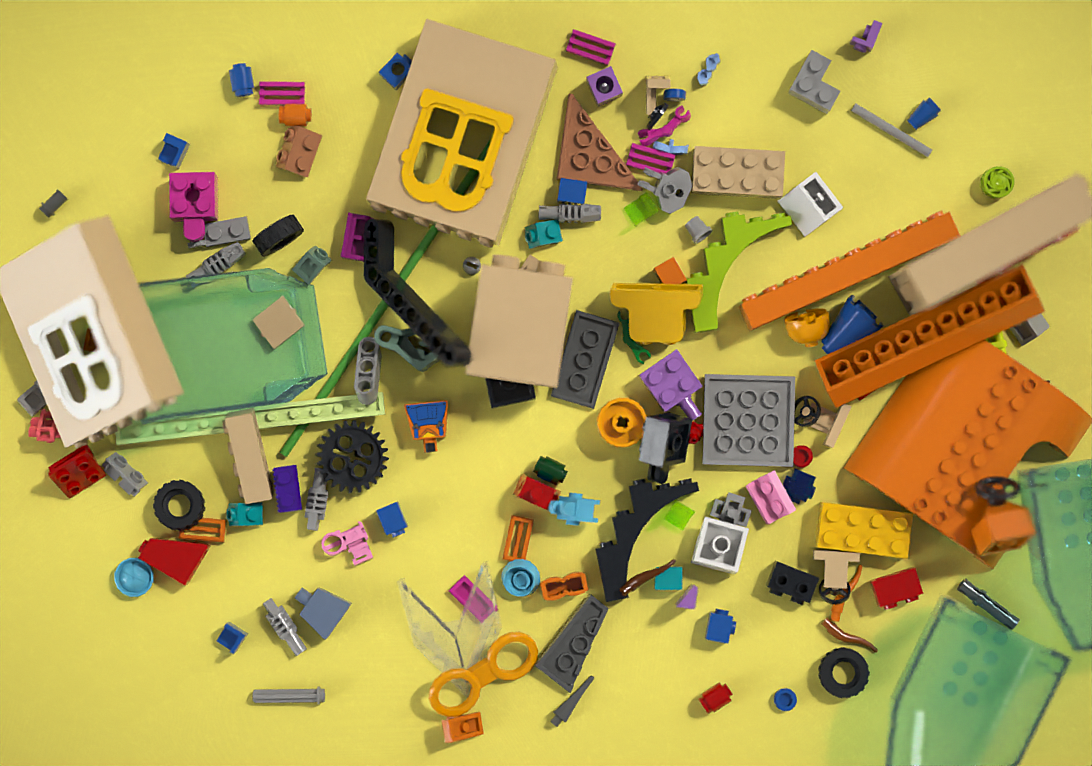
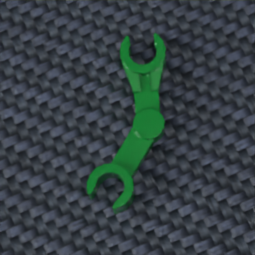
M619 310L617 317L622 322L623 342L632 349L637 361L644 364L639 358L640 353H647L649 358H651V354L631 339L629 335V318L623 320L620 317L621 313Z

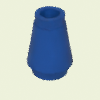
M930 97L926 101L923 99L907 121L917 130L938 117L937 114L941 109Z

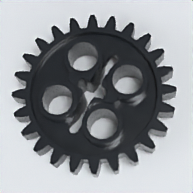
M356 420L352 421L351 426L348 425L347 421H343V428L335 424V432L327 429L329 437H320L325 443L317 444V447L322 451L315 454V456L321 458V461L315 464L323 467L318 473H326L327 476L324 482L332 480L331 488L338 484L339 492H342L347 487V491L350 494L353 491V487H355L357 493H360L362 485L368 490L370 489L369 482L376 485L375 477H383L380 469H387L382 462L389 460L388 457L383 456V453L388 451V448H381L385 439L378 441L377 437L380 435V432L372 434L373 426L366 430L364 429L365 422H362L358 427ZM343 436L350 440V446L347 449L342 448L339 443L340 438ZM362 444H368L371 447V454L369 456L362 454ZM333 449H337L346 454H350L353 451L355 457L371 461V464L368 465L359 460H353L352 462H349V457L336 454L333 452ZM334 458H340L343 461L341 470L334 469L332 465ZM356 465L364 468V475L362 477H357L354 474V467Z

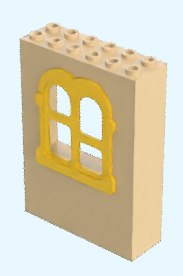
M426 19L366 198L371 204L370 206L373 207V210L385 214L388 210L395 217L407 220L410 217L416 221V224L429 227V224H432L440 232L450 234V231H453L459 235L458 237L468 241L475 238L478 239L481 245L490 248L493 247V244L499 246L558 69L556 59ZM434 108H440L459 115V121L453 138L446 139L427 132V125ZM470 119L491 124L495 127L484 161H477L462 156L458 152ZM423 142H428L448 150L441 175L438 180L431 184H422L415 178L413 173L414 164ZM456 164L480 172L474 191L468 195H457L450 189L449 177L453 166Z

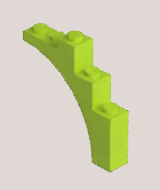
M739 211L725 214L726 217L721 219L725 245H721V242L709 243L708 248L703 250L707 275L704 276L703 272L690 274V278L686 281V284H703L701 302L696 309H691L694 333L718 329L717 306L719 292L724 277L733 261L746 247L758 238L773 231L790 227L792 225L791 216L785 217V213L771 215L772 219L763 220L762 217H755L749 219L750 223H746L745 214L739 215Z

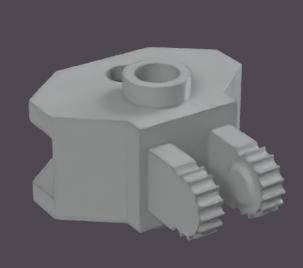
M645 167L643 172L646 175L658 179L655 186L639 180L638 185L652 191L656 195L659 208L662 211L671 214L681 209L692 188L689 172L676 167L666 173H658ZM680 189V193L676 195V191Z

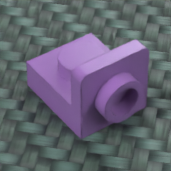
M874 20L871 26L867 24L862 36L866 40L853 36L850 42L851 45H854L853 48L863 53H866V51L871 52L882 23Z

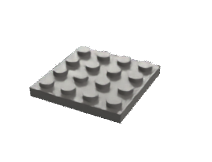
M705 374L702 464L793 467L795 376Z

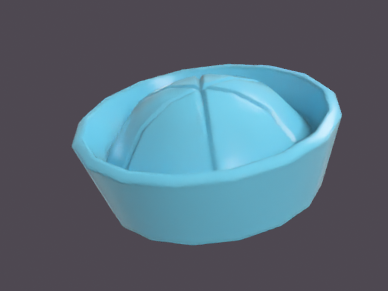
M128 558L117 566L114 573V581L117 588L123 594L129 597H138L145 594L151 588L153 571L151 566L143 560Z
M515 559L509 562L503 568L501 574L505 589L517 597L528 596L534 593L540 583V573L537 567L524 559Z

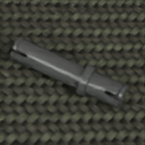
M966 578L957 587V590L967 596L972 601V604L983 608L987 613L1009 628V630L1014 629L1018 624L1019 618L990 598L985 590H980Z

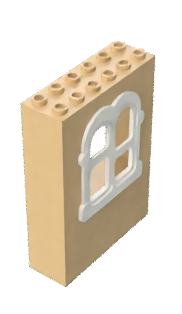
M109 215L78 222L0 267L1 296L65 448L72 445L75 448L82 447L88 444L87 440H90L91 443L102 440L104 438L103 434L105 436L111 435L118 431V426L120 429L133 424L132 419L134 421L141 420L147 417L146 412H149V414L155 413L162 409V404L164 407L177 402L176 397L184 394ZM81 315L87 317L99 346L98 351L87 357L83 356L70 325L72 320ZM58 328L63 330L70 346V353L65 355L55 331ZM102 359L106 362L111 375V385L106 391L96 387L89 370L90 365ZM72 362L77 363L86 384V400L83 398L70 367Z

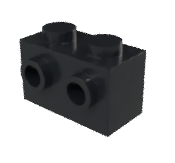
M775 561L766 586L770 588V593L780 597L785 593L792 596L790 601L803 605L804 601L810 603L819 577Z

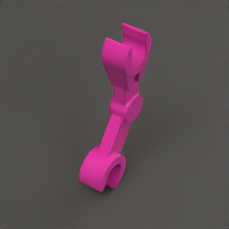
M683 105L679 106L675 110V117L667 125L659 129L640 130L638 132L639 138L648 136L646 139L639 140L641 145L648 146L661 137L671 136L680 123L690 120V111L688 110L685 115L680 116L685 110Z

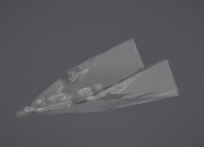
M488 560L481 564L459 620L444 622L406 585L405 578L397 581L413 644L442 673L456 668L467 670L482 659L487 658V652L492 643L497 640L502 628ZM461 678L450 680L468 698L471 690L470 683Z

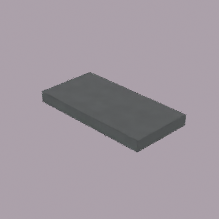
M576 310L560 364L557 388H553L552 397L594 409L619 322Z

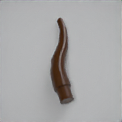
M672 559L663 566L635 575L620 588V592L626 596L631 591H635L645 582L670 568L676 563V560Z

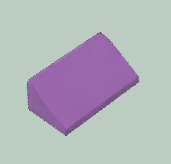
M691 584L675 605L677 607L694 609L698 587Z

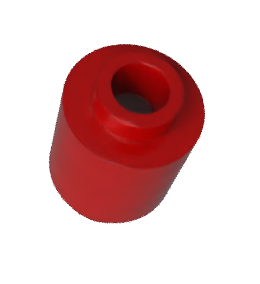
M719 682L702 693V697L698 700L708 714L712 711L715 713L732 701L730 696L733 694L726 683L721 685Z

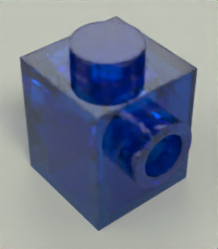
M793 469L790 476L786 475L782 485L791 501L800 504V501L806 502L807 499H812L816 489L813 486L816 477L798 469Z

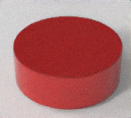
M805 445L794 447L793 465L799 468L807 467L813 459L811 449Z

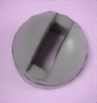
M468 257L463 263V269L467 274L475 275L480 271L481 263L476 257ZM467 262L477 265V269L467 266Z

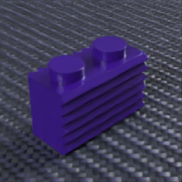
M297 465L273 468L274 484L277 490L275 493L278 499L276 502L279 508L277 511L281 513L302 510Z

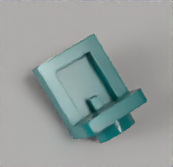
M558 220L534 223L525 227V239L529 249L562 242L563 239Z
M262 502L250 504L229 503L226 511L229 526L263 525Z

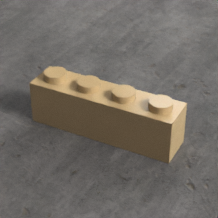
M254 408L229 412L223 421V429L225 434H229L228 450L230 455H234L235 463H233V470L235 476H239L240 485H238L239 495L241 498H244L245 504L271 500L274 495V489Z

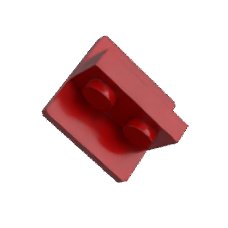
M88 444L79 447L48 467L50 479L68 498L79 494L107 475L98 464Z

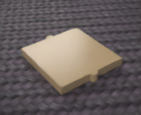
M281 296L253 319V322L262 332L261 336L267 339L273 349L278 348L305 326L297 315V310L291 307L284 296Z

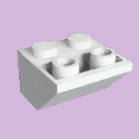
M817 172L813 173L778 201L788 216H791V220L804 237L843 208Z

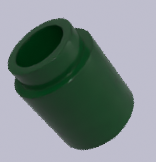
M540 456L533 470L534 473L538 474L537 477L554 485H557L558 482L563 483L568 471L564 470L566 465L548 456L546 458Z

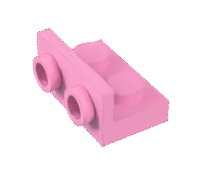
M775 470L746 485L750 496L767 525L796 511Z

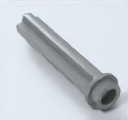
M320 686L317 689L253 690V702H317L320 705L321 702H325V689H321Z

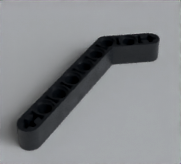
M369 219L364 226V279L367 284L444 365L464 367L469 365L472 360V353L469 347L394 270L393 223L390 220Z

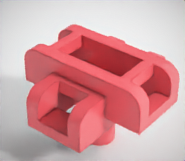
M42 409L40 417L31 418L28 435L29 437H36L37 441L53 443L55 438L61 437L54 420H46V418L53 419L50 411Z

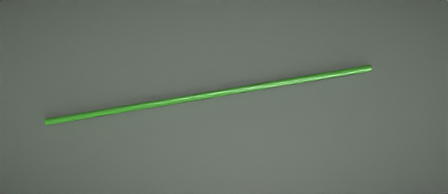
M492 137L476 159L477 161L485 160ZM470 168L454 193L464 195L479 171ZM435 225L431 226L399 275L404 281L407 280L439 232ZM383 299L316 399L328 397L357 354L359 342L370 335L388 308ZM309 424L297 425L281 449L280 453L285 457L289 455Z

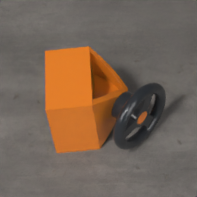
M997 476L983 478L976 482L974 486L975 492L979 496L988 499L987 505L971 530L978 555L984 556L1021 549L1036 534L1029 508L1006 501L1019 495L1021 491L1020 485L1010 478ZM1011 486L1014 490L1007 493L1005 488Z

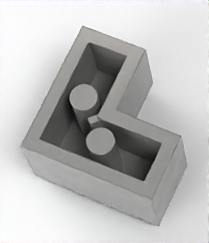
M811 50L788 93L828 114L840 93V90L821 81L832 60Z

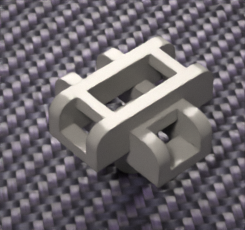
M728 492L725 502L718 499L714 500L710 515L719 518V521L747 527L751 510L742 508L745 497Z

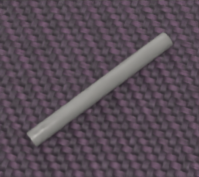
M855 103L851 111L926 157L932 152V149L860 105Z

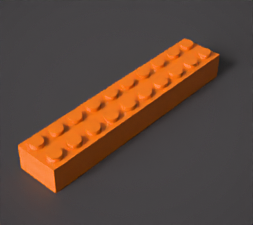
M941 210L927 217V222L925 223L919 220L906 227L907 231L905 232L898 229L885 236L887 240L881 241L878 238L865 245L866 249L862 251L858 247L844 254L846 258L842 260L839 259V256L824 263V268L819 269L818 266L806 270L801 278L795 275L783 281L784 285L779 288L775 284L764 289L761 296L757 297L755 293L743 298V304L739 306V309L749 331L961 237L950 212L943 214Z
M1022 264L815 360L827 393L837 408L1045 312Z

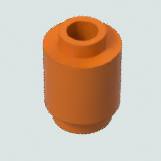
M285 104V106H279V124H285V126H307V122L312 120V110L307 108V104Z

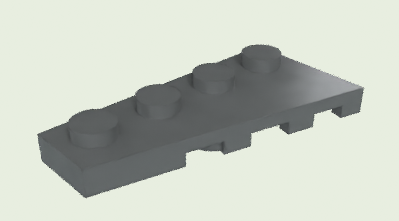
M589 594L534 665L571 693L577 676H579L583 662L592 647V642L609 608Z

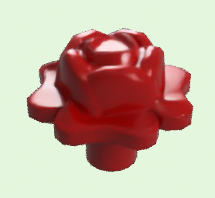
M692 421L689 444H696L700 441L704 433V426L702 424Z

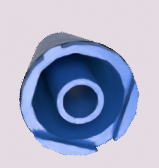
M853 295L848 297L830 326L828 334L821 341L824 344L822 349L827 354L871 335L884 326L882 322L876 323L875 319L877 316L860 300L855 303L853 301L855 296Z

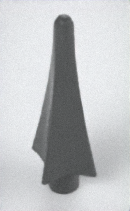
M591 675L572 696L553 712L555 716L550 721L553 725L558 727L562 721L567 722L578 701L594 680V676Z

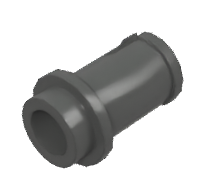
M57 189L45 203H41L42 206L39 209L49 218L51 215H55L54 212L68 198Z

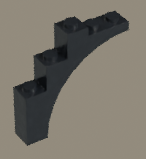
M645 478L632 481L633 485L628 486L634 513H629V509L616 512V516L612 517L617 544H613L611 540L599 543L600 547L595 548L606 602L629 598L628 594L624 596L620 592V588L627 582L630 555L643 527L654 514L668 503L681 496L699 491L698 482H692V478L678 481L679 485L670 487V483L656 485L657 490H653L652 483H646Z

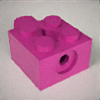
M215 172L169 173L170 219L173 222H183V234L187 240L199 242L205 236V221H218V177Z

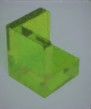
M647 192L624 208L635 227L659 212Z
M674 500L664 520L684 530L695 511Z

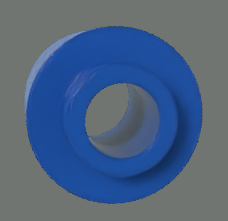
M246 63L232 65L233 69L229 70L232 92H235V97L253 95L254 82L251 67H246Z

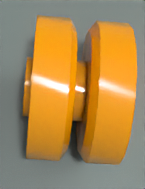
M616 398L609 401L601 409L597 427L601 437L608 444L615 447H628L636 444L643 437V424L647 416L644 409L636 401L629 398ZM621 418L626 420V426L624 427L618 425V420Z

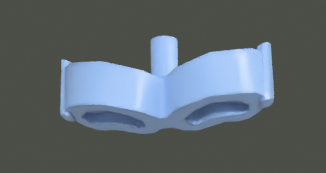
M716 53L706 58L707 69L698 72V82L701 86L708 84V80L712 77L711 72L715 71L717 64L720 63L719 54Z
M673 139L669 140V145L655 141L653 149L674 155H684L688 152L689 144L686 146H673Z

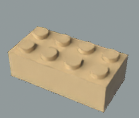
M695 146L691 194L781 199L783 197L785 151Z

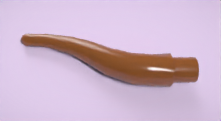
M828 618L822 621L821 624L827 629V632L836 639L845 643L861 644L869 647L874 652L878 651L867 640L844 632Z

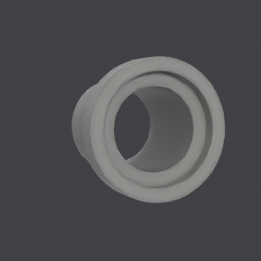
M698 216L692 218L685 225L695 244L703 241L713 231Z

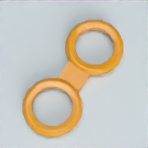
M509 632L500 636L492 643L487 652V658L482 659L467 670L456 668L445 671L434 680L429 690L431 707L438 714L446 717H456L467 713L478 701L481 688L497 678L505 681L519 679L533 669L538 657L536 642L529 635L522 632ZM512 642H521L527 646L528 657L519 668L503 670L497 666V655L505 645ZM461 678L470 683V694L462 704L448 707L439 702V692L448 681Z

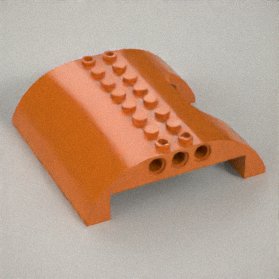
M982 340L906 375L844 466V469L861 481H866L972 553L977 560L993 570L1005 552L984 556L978 555L971 530L987 505L988 499L979 496L975 492L974 486L976 482L987 477L1008 478L1025 452L1033 444L1040 441L1050 443L1049 446L1069 458L1091 426L1092 418L1083 408L1056 387L989 342Z

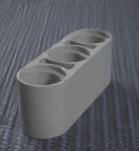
M365 337L358 345L354 388L359 402L365 405L374 403L378 396L382 354L374 337Z

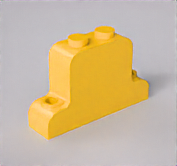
M613 283L610 289L612 304L619 308H627L629 311V335L631 339L643 345L653 344L654 342L674 345L676 342H679L683 338L686 329V309H696L703 296V284Z

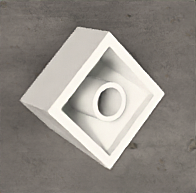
M705 517L695 544L691 563L735 575L739 570L749 528Z

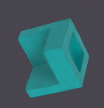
M672 566L656 576L654 589L682 590V567Z

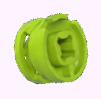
M995 166L986 170L980 180L982 191L991 198H1002L1008 195L1015 185L1012 172L1002 166Z

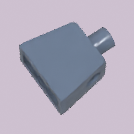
M302 587L295 596V599L305 606L300 615L325 640L330 636L352 604L350 601L320 587L317 588L313 595Z

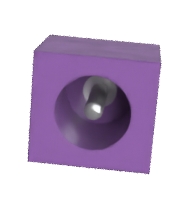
M611 66L586 77L587 84L598 107L623 95V91Z

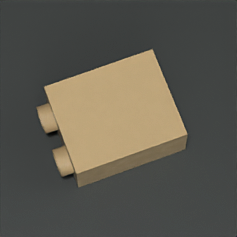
M493 255L491 266L481 265L469 347L472 353V360L466 367V375L557 388L573 277L564 276V264L538 261L537 272L519 270L520 258Z

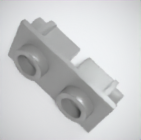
M117 452L106 458V461L102 464L103 471L114 481L120 476L123 478L118 485L128 495L132 494L135 497L140 492V489L148 484L143 475L134 470L127 460Z

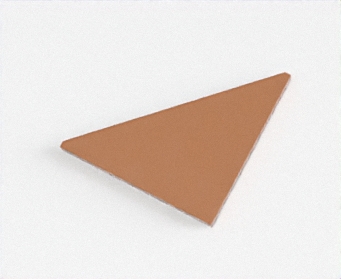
M569 94L557 180L566 178L586 181L587 184L642 191L643 187L638 185L637 179L599 131L573 94Z

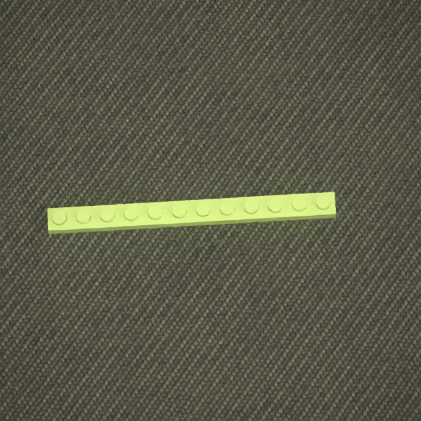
M378 392L376 401L369 405L360 403L357 395L149 418L138 421L132 420L133 424L120 429L119 426L117 427L118 431L115 432L116 444L125 445L225 433L223 421L227 413L254 408L259 429L386 415L383 392Z

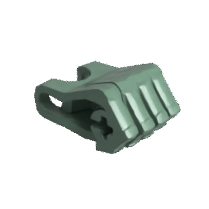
M379 326L374 332L375 341L378 345L399 353L418 371H427L431 366L440 361L433 352L428 354L421 349L414 348L408 337L416 334L410 328L400 330L389 326ZM386 332L391 333V339L388 342H383L382 335ZM422 341L419 343L420 346L428 348Z

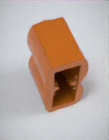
M571 572L563 578L553 576L541 582L545 600H558L566 594L576 596L588 590L584 572Z

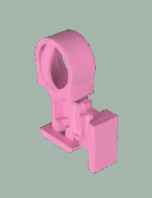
M358 521L359 525L342 533L339 530L328 533L322 539V549L330 556L339 555L345 550H348L349 553L352 552L354 566L373 559L367 542L364 543L363 541L364 538L366 541L368 540V535L360 521ZM336 536L340 538V540L324 546L328 537ZM342 544L339 550L335 552L327 551ZM367 555L366 557L356 561L357 558Z

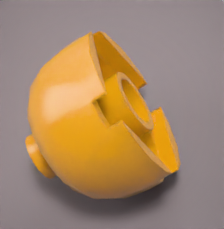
M807 309V313L798 315V312L787 315L784 320L789 337L799 344H805V347L818 345V341L824 339L829 332L830 319L826 309Z

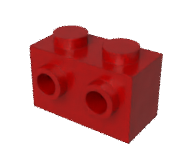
M914 567L869 580L877 606H884V610L896 607L897 602L905 600L906 603L919 599L918 595L923 594L916 568Z

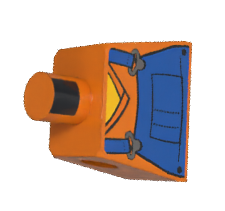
M448 401L404 404L413 440L423 439L424 453L437 452V438L446 437Z

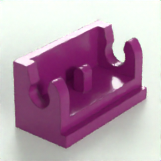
M348 212L341 258L364 262V226L369 219L374 218Z

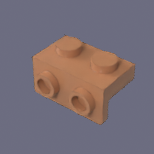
M290 126L284 134L283 147L277 154L276 167L308 178L322 135L300 126Z

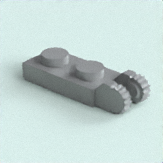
M247 216L205 224V240L188 243V248L211 247L251 239Z

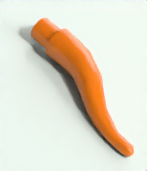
M862 565L858 566L857 573L849 582L851 591L858 583ZM842 588L848 594V589ZM839 594L835 597L834 600H840L844 598V596ZM845 602L832 605L830 620L839 622Z

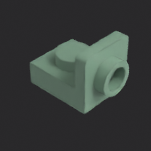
M314 246L305 253L292 270L309 285L332 260L328 257L325 250Z

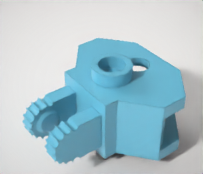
M569 493V497L559 496V501H551L548 510L552 514H557V519L566 520L568 525L579 526L580 521L598 523V518H593L594 505H600V500L584 499L582 494Z

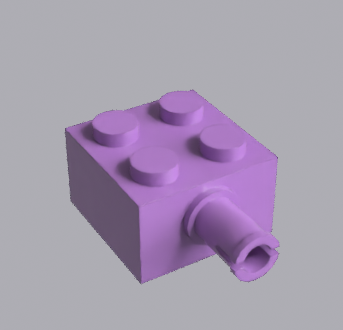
M677 349L639 375L663 412L677 405L681 407L686 416L691 418L692 421L702 415L690 397H692V393L703 386Z

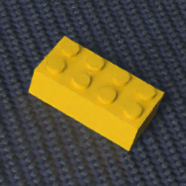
M820 502L815 547L908 559L913 514Z

